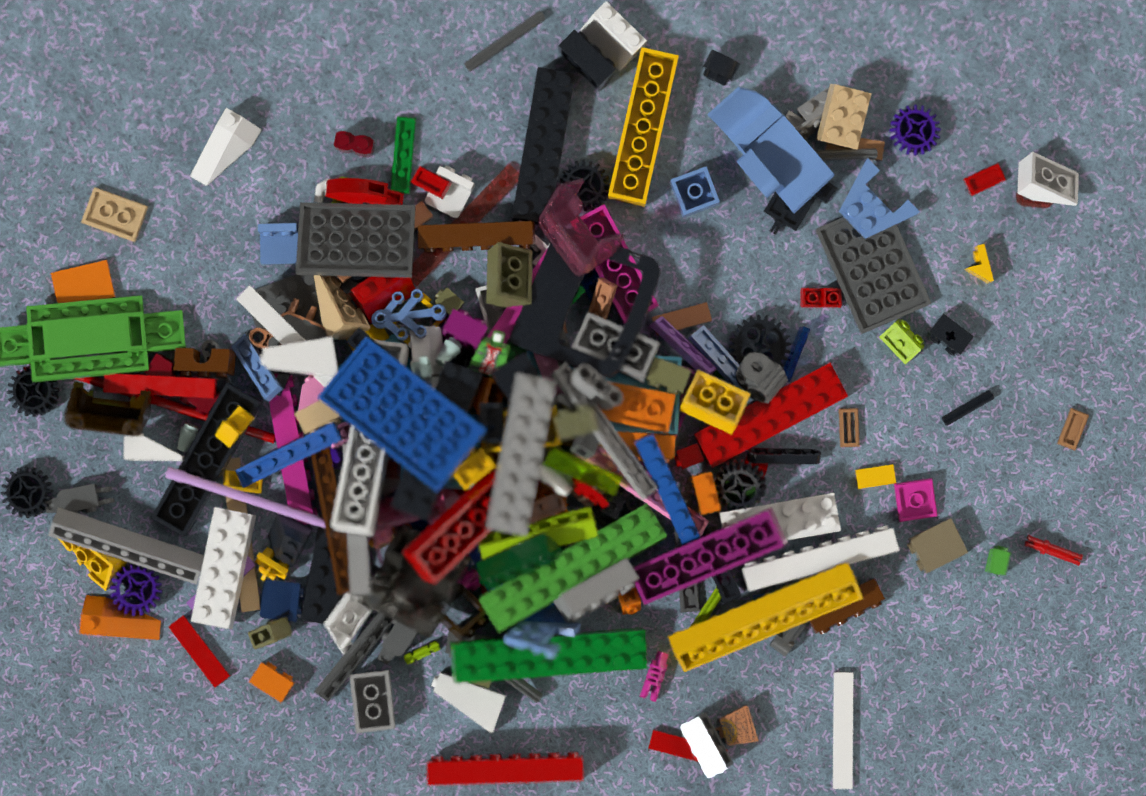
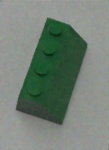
M544 532L477 562L480 581L489 590L498 588L506 582L514 581L524 574L532 573L534 570L558 560L563 550Z

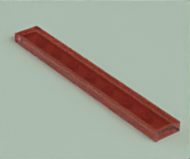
M508 164L451 224L479 223L518 182L519 172ZM435 248V252H423L413 262L412 282L418 286L451 251L443 252V248Z

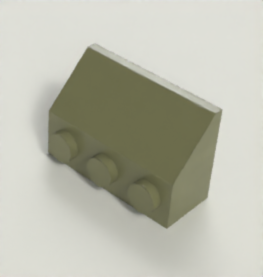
M500 242L488 250L487 304L511 307L530 305L532 303V250Z

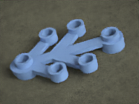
M415 289L411 293V298L399 313L391 314L398 304L404 302V295L397 291L392 295L393 300L384 310L374 312L372 323L376 328H387L396 335L398 340L404 341L408 337L406 329L398 328L392 323L400 321L415 332L418 338H424L427 335L426 328L422 325H417L411 319L433 317L436 321H442L446 318L447 311L441 304H436L431 309L411 311L423 299L422 291ZM416 293L421 294L419 298H415L414 295ZM398 295L402 296L399 301L395 300V297ZM441 309V313L436 314L435 310ZM384 316L383 321H378V318ZM423 329L424 333L418 334V330ZM400 332H405L403 337L398 336Z

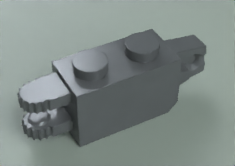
M90 484L60 490L56 498L45 501L49 505L45 507L46 512L56 513L58 507L75 513L85 510V513L96 512L97 508L101 507V505L115 502L114 498L100 500L99 493L113 491L112 486L98 488L97 484Z
M412 601L407 610L401 615L399 613L392 621L394 627L391 631L387 629L381 638L384 642L381 645L383 647L377 659L386 665L395 655L400 656L406 652L424 625L420 619L427 609L424 607L420 609L416 618L410 615L416 606L415 601Z

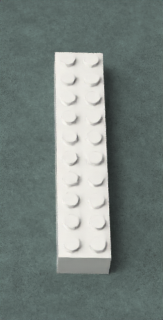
M375 340L397 361L407 367L410 350L406 344ZM352 425L331 526L335 531L374 536L389 454Z

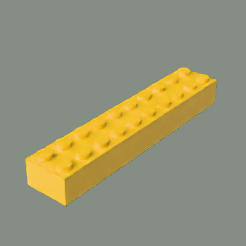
M847 562L845 564H838L828 571L819 572L811 578L802 579L794 585L785 586L775 593L766 594L758 600L749 601L741 607L730 609L724 614L713 616L705 622L696 623L688 629L677 631L673 635L668 636L675 657L683 671L687 672L859 601L863 597Z

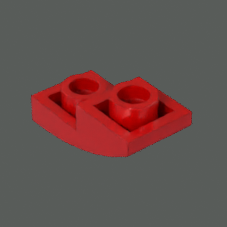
M800 288L801 308H841L842 290L839 288Z
M571 478L574 484L572 488L578 496L582 494L586 499L589 498L595 506L598 504L603 509L609 505L606 499L589 484L578 478Z

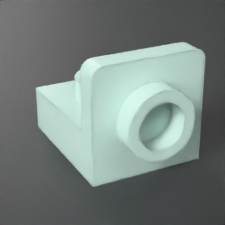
M421 357L419 362L411 363L412 373L421 380H433L431 362L427 357Z

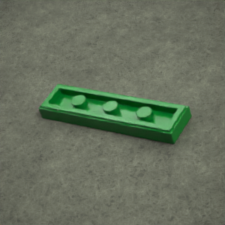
M397 116L391 190L410 194L416 118Z

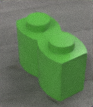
M994 546V549L989 550L985 572L1006 576L1011 552H1008V548Z

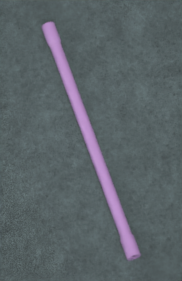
M168 467L165 478L187 483L325 528L322 517L230 488L172 467Z

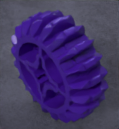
M917 104L913 105L912 110L907 105L905 107L906 112L900 109L899 114L901 116L895 114L893 117L896 121L890 122V125L895 127L889 129V132L895 133L890 139L898 140L894 143V146L896 147L901 144L902 146L899 151L902 152L906 148V155H909L911 150H913V156H917L918 150L921 155H924V148L930 152L932 150L930 145L934 147L937 145L933 139H940V136L935 134L941 132V128L935 127L940 124V121H933L937 115L933 114L930 116L931 109L924 112L923 105L917 110ZM909 116H920L925 120L921 122H915L912 118L910 119ZM902 120L906 122L905 125L908 129L903 136L900 133ZM929 124L930 136L926 140L923 128ZM912 126H921L918 131V134H916L915 132V134L911 133L910 135H908L913 129ZM915 138L921 144L913 145L906 142V140Z
M130 564V571L123 567L122 571L124 574L122 575L120 572H117L116 575L119 579L112 578V582L117 585L110 586L111 590L116 591L112 592L110 596L113 598L117 597L113 601L114 604L121 603L118 606V610L126 607L124 613L128 614L131 609L132 616H135L136 610H139V614L142 616V609L145 608L149 613L151 612L149 605L156 608L157 605L153 601L160 602L161 598L156 596V594H162V590L157 589L162 586V583H155L159 580V575L152 577L155 573L154 570L147 573L148 568L144 567L143 570H140L141 566L137 565V569H133V565ZM140 575L148 580L137 582L132 576ZM127 579L130 587L121 595V584ZM133 585L137 588L142 587L140 589V596L136 592H131L133 591ZM152 585V595L146 601L143 592L148 586ZM136 598L141 604L134 605L125 600Z

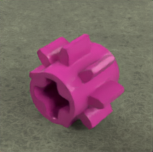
M466 568L458 575L461 578L459 582L472 592L481 586L479 583V573L473 568L470 571Z

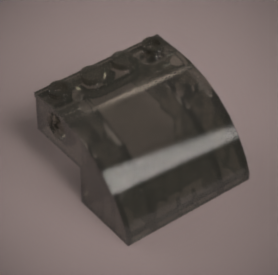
M403 524L386 548L383 563L370 581L371 594L364 595L362 604L431 638L450 608L471 562V557L465 555L436 584L426 582L403 553L422 533Z

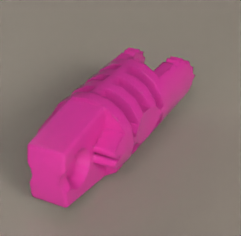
M657 651L655 659H652L640 697L646 698L651 685H653L650 700L657 701L668 666L666 664L668 659L667 653Z

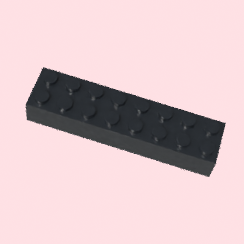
M542 67L537 68L511 220L534 221V224L545 226L550 224L575 73Z
M445 361L435 390L469 416L483 381V375L474 370ZM405 467L391 507L393 510L430 522L442 488L439 492H436Z
M226 383L178 470L218 483L249 426L231 448L215 436L217 431L238 406H241L255 417L263 401L231 383ZM172 480L151 518L184 537L188 536L212 492Z
M334 469L337 488H339L342 470ZM318 526L301 620L324 624L345 594L338 595L326 530Z

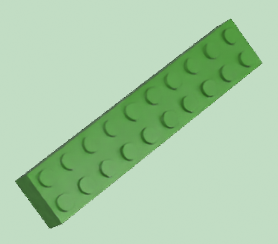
M646 503L597 531V537L581 540L563 550L559 559L551 562V564L542 566L532 573L524 574L514 581L506 582L483 595L479 601L498 634L553 604L561 594L626 558L629 561L664 541L667 535L650 506Z

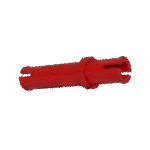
M1031 535L1026 537L1027 540L1024 543L1025 547L1038 550L1040 554L1044 555L1046 553L1077 566L1080 565V560L1083 558V554L1070 551L1049 543V540L1045 539L1043 541Z

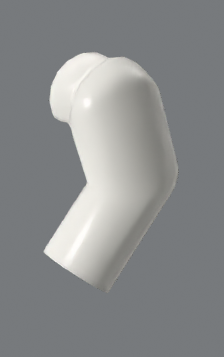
M325 179L317 184L314 202L323 203L326 182L330 179Z

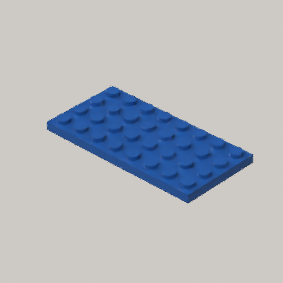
M365 337L317 397L436 492L440 491L487 432L481 425L367 337Z

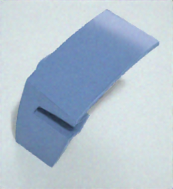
M737 87L707 114L741 151L743 155L737 160V163L766 198L776 192L793 213L797 212L835 176L775 104L772 105L764 95L756 91Z

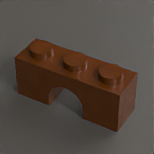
M175 348L173 371L179 373L180 377L198 375L201 378H209V375H216L217 378H227V376H234L236 353L231 349H212L210 359L205 363H200V352L196 349Z

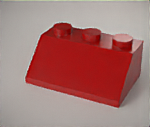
M369 277L351 289L348 294L353 298L352 300L356 306L362 310L368 323L372 324L374 312L384 310L393 300L392 295L395 292H401L404 295V301L411 297L415 287L411 278ZM396 296L395 300L399 301L402 296Z

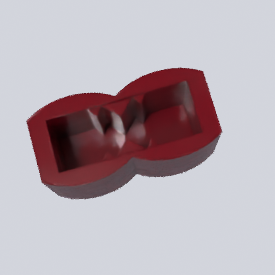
M347 131L336 132L334 147L342 153L354 152L361 157H372L375 142L372 138L365 135L354 136Z

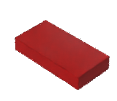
M999 163L963 180L972 197L1006 181V178Z
M419 166L411 180L412 184L442 200L452 185L447 179L422 166Z

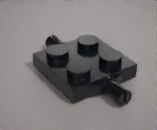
M775 192L763 211L775 221L769 231L772 233L775 229L773 234L777 235L781 226H787L796 231L816 198L812 196L797 212L793 213Z

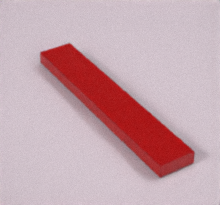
M112 374L104 376L103 392L140 394L141 390L151 391V395L216 398V379Z

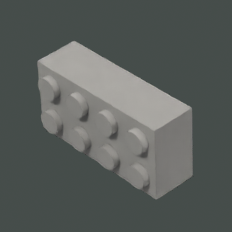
M587 313L572 349L599 359H606L615 346L623 327ZM638 334L619 373L643 383L659 349V343Z
M626 558L561 594L554 604L565 622L570 620L575 622L582 618L586 611L591 613L597 610L603 604L602 602L608 604L619 593L624 595L631 591L638 577Z

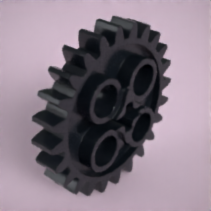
M758 315L757 320L750 316V322L743 319V327L737 324L739 331H732L736 338H730L734 345L729 346V348L735 350L730 355L737 356L736 362L742 364L745 358L743 352L748 347L752 348L754 353H757L758 347L755 346V343L760 342L761 331L765 329L763 344L766 347L762 348L760 353L771 352L773 355L772 361L781 367L784 366L781 361L782 359L788 361V358L784 355L785 353H791L790 350L786 349V346H790L791 343L786 342L790 335L784 336L783 333L787 329H780L781 322L775 325V318L768 321V315H766L764 320H761V316ZM750 329L758 331V337L755 340H751L748 337ZM769 333H775L777 336V341L774 344H770L766 340Z

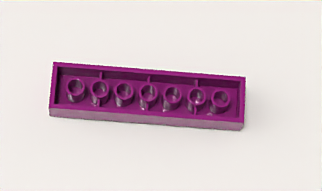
M770 507L633 566L632 568L638 577L635 585L644 605L783 547L788 542L773 508Z

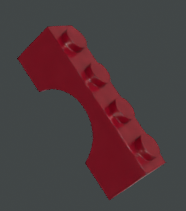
M157 353L149 365V370L145 371L147 375L177 376L176 372L173 371L174 362L164 355ZM216 390V398L180 396L179 400L187 405L193 404L196 406L195 410L206 415L210 413L220 392Z

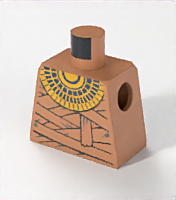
M747 705L719 718L721 727L715 728L720 739L725 738L727 745L758 741Z

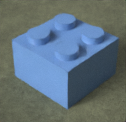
M707 166L670 179V185L683 218L719 205L720 201Z

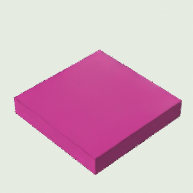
M932 478L894 483L899 522L937 516Z

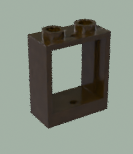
M459 580L429 604L430 612L459 641L472 638L475 631L480 626L484 627L490 620L480 601ZM461 594L480 612L462 629L443 612Z

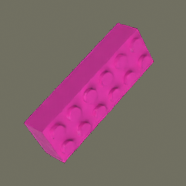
M605 204L570 222L573 231L628 249ZM578 238L580 244L583 245L585 240ZM630 256L628 261L636 264L634 258ZM597 257L594 259L592 266L599 278L603 277L617 285L612 303L625 325L643 275L640 270ZM654 296L648 313L659 306Z

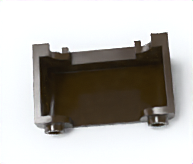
M74 382L64 413L65 424L72 429L138 436L142 433L150 418L151 391L141 390L140 396L137 398L132 396L130 402L94 398V391L90 390L88 392L84 389V383Z

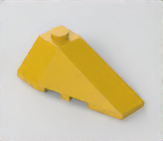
M58 539L67 551L73 550L78 558L77 563L80 566L84 564L90 571L88 576L105 591L113 584L112 578L117 579L116 573H121L122 568L126 566L127 561Z

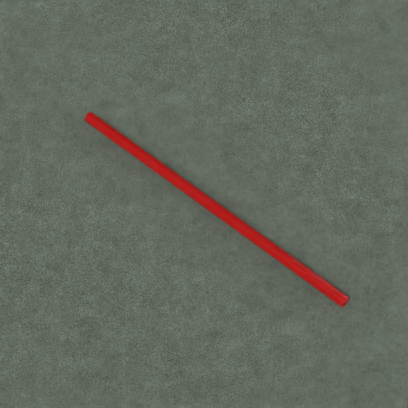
M97 376L74 378L75 380L100 388L104 386V379ZM119 393L128 397L136 396L137 398L140 396V394ZM151 395L152 405L205 421L209 415L200 414L195 410L196 408ZM249 426L245 435L273 444L276 440L275 434Z

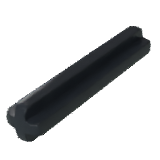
M990 390L982 393L943 416V423L946 426L952 424L993 400L994 395Z

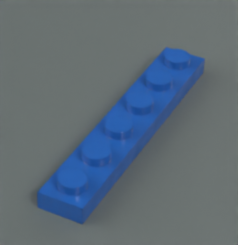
M334 422L235 470L244 488L343 439Z
M651 433L635 440V444L653 482L658 488L657 491L682 545L700 538L699 531L654 434Z

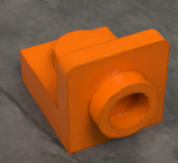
M636 585L626 594L621 595L619 593L618 595L623 615H632L641 611V600Z

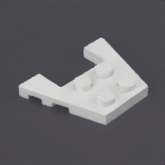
M347 593L324 625L344 655L353 644L350 641L374 609L379 612L387 602H390L392 605L395 602L387 597L372 595L351 596L350 593Z

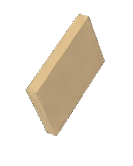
M94 187L81 223L136 242L148 206Z

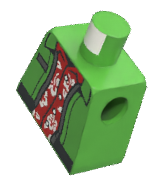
M494 330L492 339L484 337L468 368L493 376L491 371L509 360L510 345L503 343L505 333Z

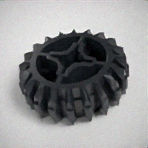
M582 160V166H579L578 162L575 161L576 168L573 169L571 165H568L570 172L564 170L563 174L566 178L560 177L559 179L565 183L559 185V189H565V191L560 193V196L567 195L564 202L567 203L571 200L570 208L577 204L576 211L580 210V206H584L583 210L587 212V206L589 205L591 210H594V203L598 207L601 206L599 199L604 202L606 201V197L603 194L608 195L609 191L604 188L610 187V183H604V181L608 180L609 176L602 177L605 169L598 171L599 164L593 168V161L589 162V166H585V160ZM580 171L590 172L585 178L574 176V174ZM595 175L601 185L599 192L591 184ZM570 180L578 187L574 197L568 188ZM588 181V186L590 187V189L584 188V190L581 191V185H579V183L584 184ZM586 193L595 196L588 201L579 200Z
M31 366L30 371H28L27 367H23V374L17 370L16 374L19 377H11L15 381L14 384L8 383L9 387H13V390L7 391V394H13V397H10L8 400L10 402L16 401L12 407H19L18 413L20 414L25 410V416H29L32 413L33 417H37L38 411L43 416V409L50 412L51 409L48 405H56L52 399H59V396L54 395V392H59L60 389L53 387L58 384V381H45L48 386V395L46 396L41 390L43 382L28 384L23 381L27 377L32 376ZM20 386L25 390L23 402L19 397ZM36 386L35 390L39 395L32 394L31 396L32 392L27 387L34 388ZM36 398L44 401L38 406L28 407V404Z
M735 459L733 460V465L727 462L726 467L722 466L720 472L716 474L717 479L714 484L717 486L715 487L716 492L719 493L718 499L724 498L723 504L730 503V509L733 505L737 506V510L741 506L746 510L748 505L753 508L755 507V502L760 503L761 497L765 496L764 491L767 485L764 483H766V477H762L763 470L757 471L758 465L751 466V461L748 464H744V459L741 460V463H738ZM735 474L734 480H730L729 483H725V480L729 476ZM756 486L755 491L746 496L747 490Z
M27 466L24 467L23 472L21 468H17L18 475L10 472L12 479L6 477L5 481L8 482V485L2 484L1 486L7 489L6 492H1V495H7V498L3 499L2 502H9L6 509L9 510L13 507L11 512L13 515L19 511L18 517L22 518L25 513L26 518H30L32 512L33 516L37 517V510L40 513H44L45 511L42 506H49L45 501L53 499L48 496V493H53L54 490L47 489V487L52 485V482L45 483L49 477L45 475L41 478L43 471L39 470L36 473L35 467H32L30 472ZM25 477L35 478L40 485L30 486ZM20 480V489L13 494V487ZM25 488L33 490L29 497L21 495ZM42 490L41 498L35 505V494ZM23 498L30 508H22L14 500Z

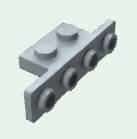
M826 88L797 108V112L805 122L796 127V130L804 139H807L811 134L819 130L829 88Z

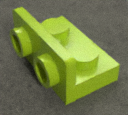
M900 318L879 336L905 365L925 347L923 339L918 334H914L910 330V325Z

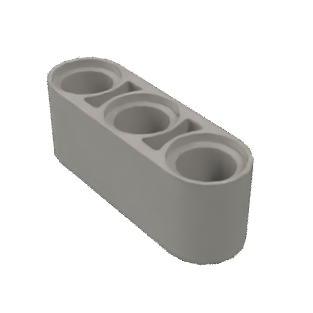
M583 364L569 373L570 383L602 409L608 411L622 403L623 395L621 391L590 366Z

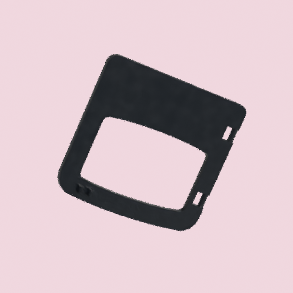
M558 228L554 233L532 284V303L530 305H523L510 335L511 343L516 347L567 363L576 368L583 364L588 365L602 377L614 376L620 371L628 357L650 308L661 274L658 262L652 257L597 238L586 236L567 228ZM575 237L585 240L583 245L574 243ZM597 257H602L643 272L640 287L630 314L615 346L606 359H599L559 343L573 300L588 269ZM629 257L638 258V264L629 262Z

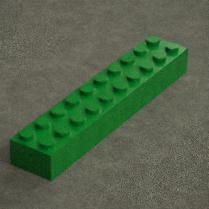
M641 627L579 632L575 637L555 634L547 642L559 645V653L553 659L546 657L544 652H541V654L533 653V649L529 647L521 649L506 644L505 638L450 642L452 680L455 683L647 669L646 632Z

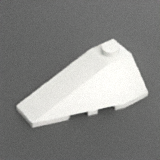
M226 108L190 177L206 186L209 185L229 165L253 146L261 129Z

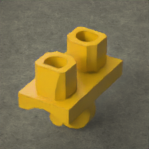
M269 547L262 553L259 552L255 563L260 565L257 571L263 574L261 580L265 581L268 577L274 581L276 576L285 580L290 565L283 563L281 560L278 563L273 561L272 559L275 554Z

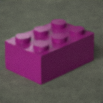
M453 309L443 328L442 338L443 340H448L450 337L456 339L462 345V348L475 355L484 337H487L488 326L480 318L476 317L473 319L469 317V314L462 309H458V311Z

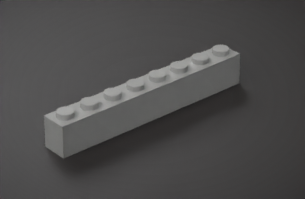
M60 507L57 509L48 535L193 584H197L204 560V555Z

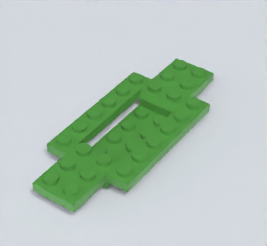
M142 295L26 306L27 325L0 327V367L31 364L33 382L145 372L149 370V352L186 348L183 311L144 314ZM119 351H127V352H128V353H118V354H108V355H98V356H87V357H77V358H67V359L50 360V358H56V357H67V356L88 355V354H98V353H108V352H119Z

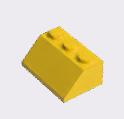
M697 370L679 410L732 434L750 393Z

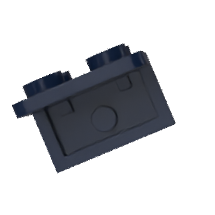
M265 580L262 589L260 617L275 620L285 617L289 622H298V618L301 619L302 616L300 599H304L305 588H302V583Z

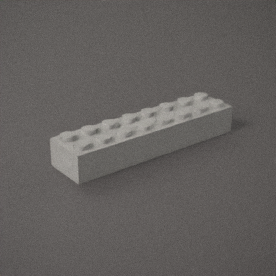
M515 373L485 525L488 529L527 535L557 381Z

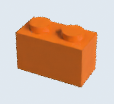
M269 661L267 663L261 662L249 683L282 703L295 684L292 681L293 677L286 672L281 674L276 670L277 666Z

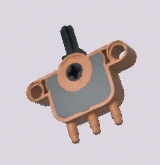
M294 298L288 311L280 315L305 341L329 337L323 325L313 322L317 310L315 306H311L306 318L295 314L299 299ZM254 328L250 332V341L257 348L263 350V348L282 345L269 331L262 328ZM257 333L264 335L261 342L254 341V336ZM279 371L276 379L283 389L277 396L282 395L291 375L290 372Z

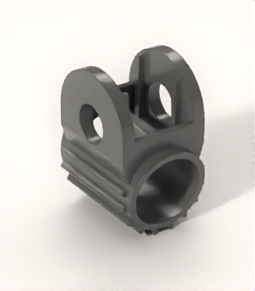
M761 353L748 354L736 371L738 384L746 392L750 393V397L765 404L766 402L769 403L788 381L781 366Z

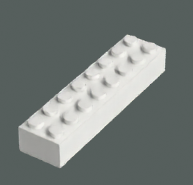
M888 526L875 528V533L869 534V531L857 533V538L851 539L850 536L838 538V543L832 544V541L820 543L819 548L813 549V546L801 548V553L798 554L790 551L783 553L782 558L779 559L772 556L764 558V563L757 564V561L744 564L745 568L741 569L747 591H752L830 570L838 564H845L847 562L852 564L899 551L893 528L888 529Z

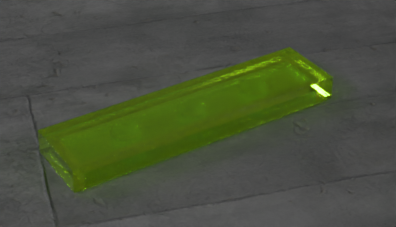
M551 446L544 465L614 496L623 478L554 446Z

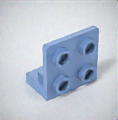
M297 223L258 224V232L260 233V263L262 265L296 264Z

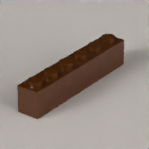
M534 221L418 225V248L424 249V252H435V248H443V252L454 251L455 247H462V251H473V247L489 250L498 242L508 245H519L520 248L529 249L530 245H535Z

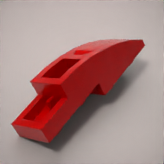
M337 178L327 180L325 196L350 204H363L366 202L369 204L403 205L404 193L388 189V183L361 178Z

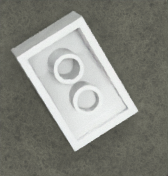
M1032 152L1019 162L1017 193L1033 201L1076 206L1078 204L1079 173Z
M144 434L124 436V460L183 461L185 457L150 438L144 437Z

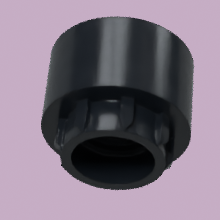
M711 49L703 65L705 68L703 74L706 78L725 86L728 81H733L741 64Z

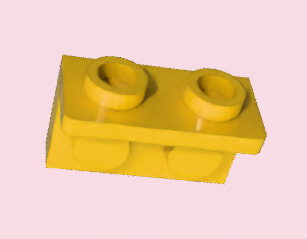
M474 447L452 475L462 488L467 490L496 467V465L481 447L477 449Z

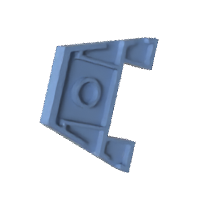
M869 159L863 164L839 210V213L865 239L916 216L920 212L907 200L893 213L870 190L866 184L880 170Z
M521 621L505 635V643L521 649L529 647L533 649V653L541 654V652H544L546 657L553 659L559 653V645L547 642L555 634L575 637L581 631V623Z

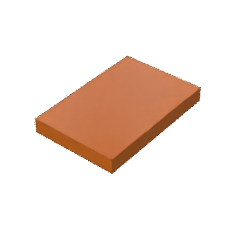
M107 260L51 273L57 303L116 298Z

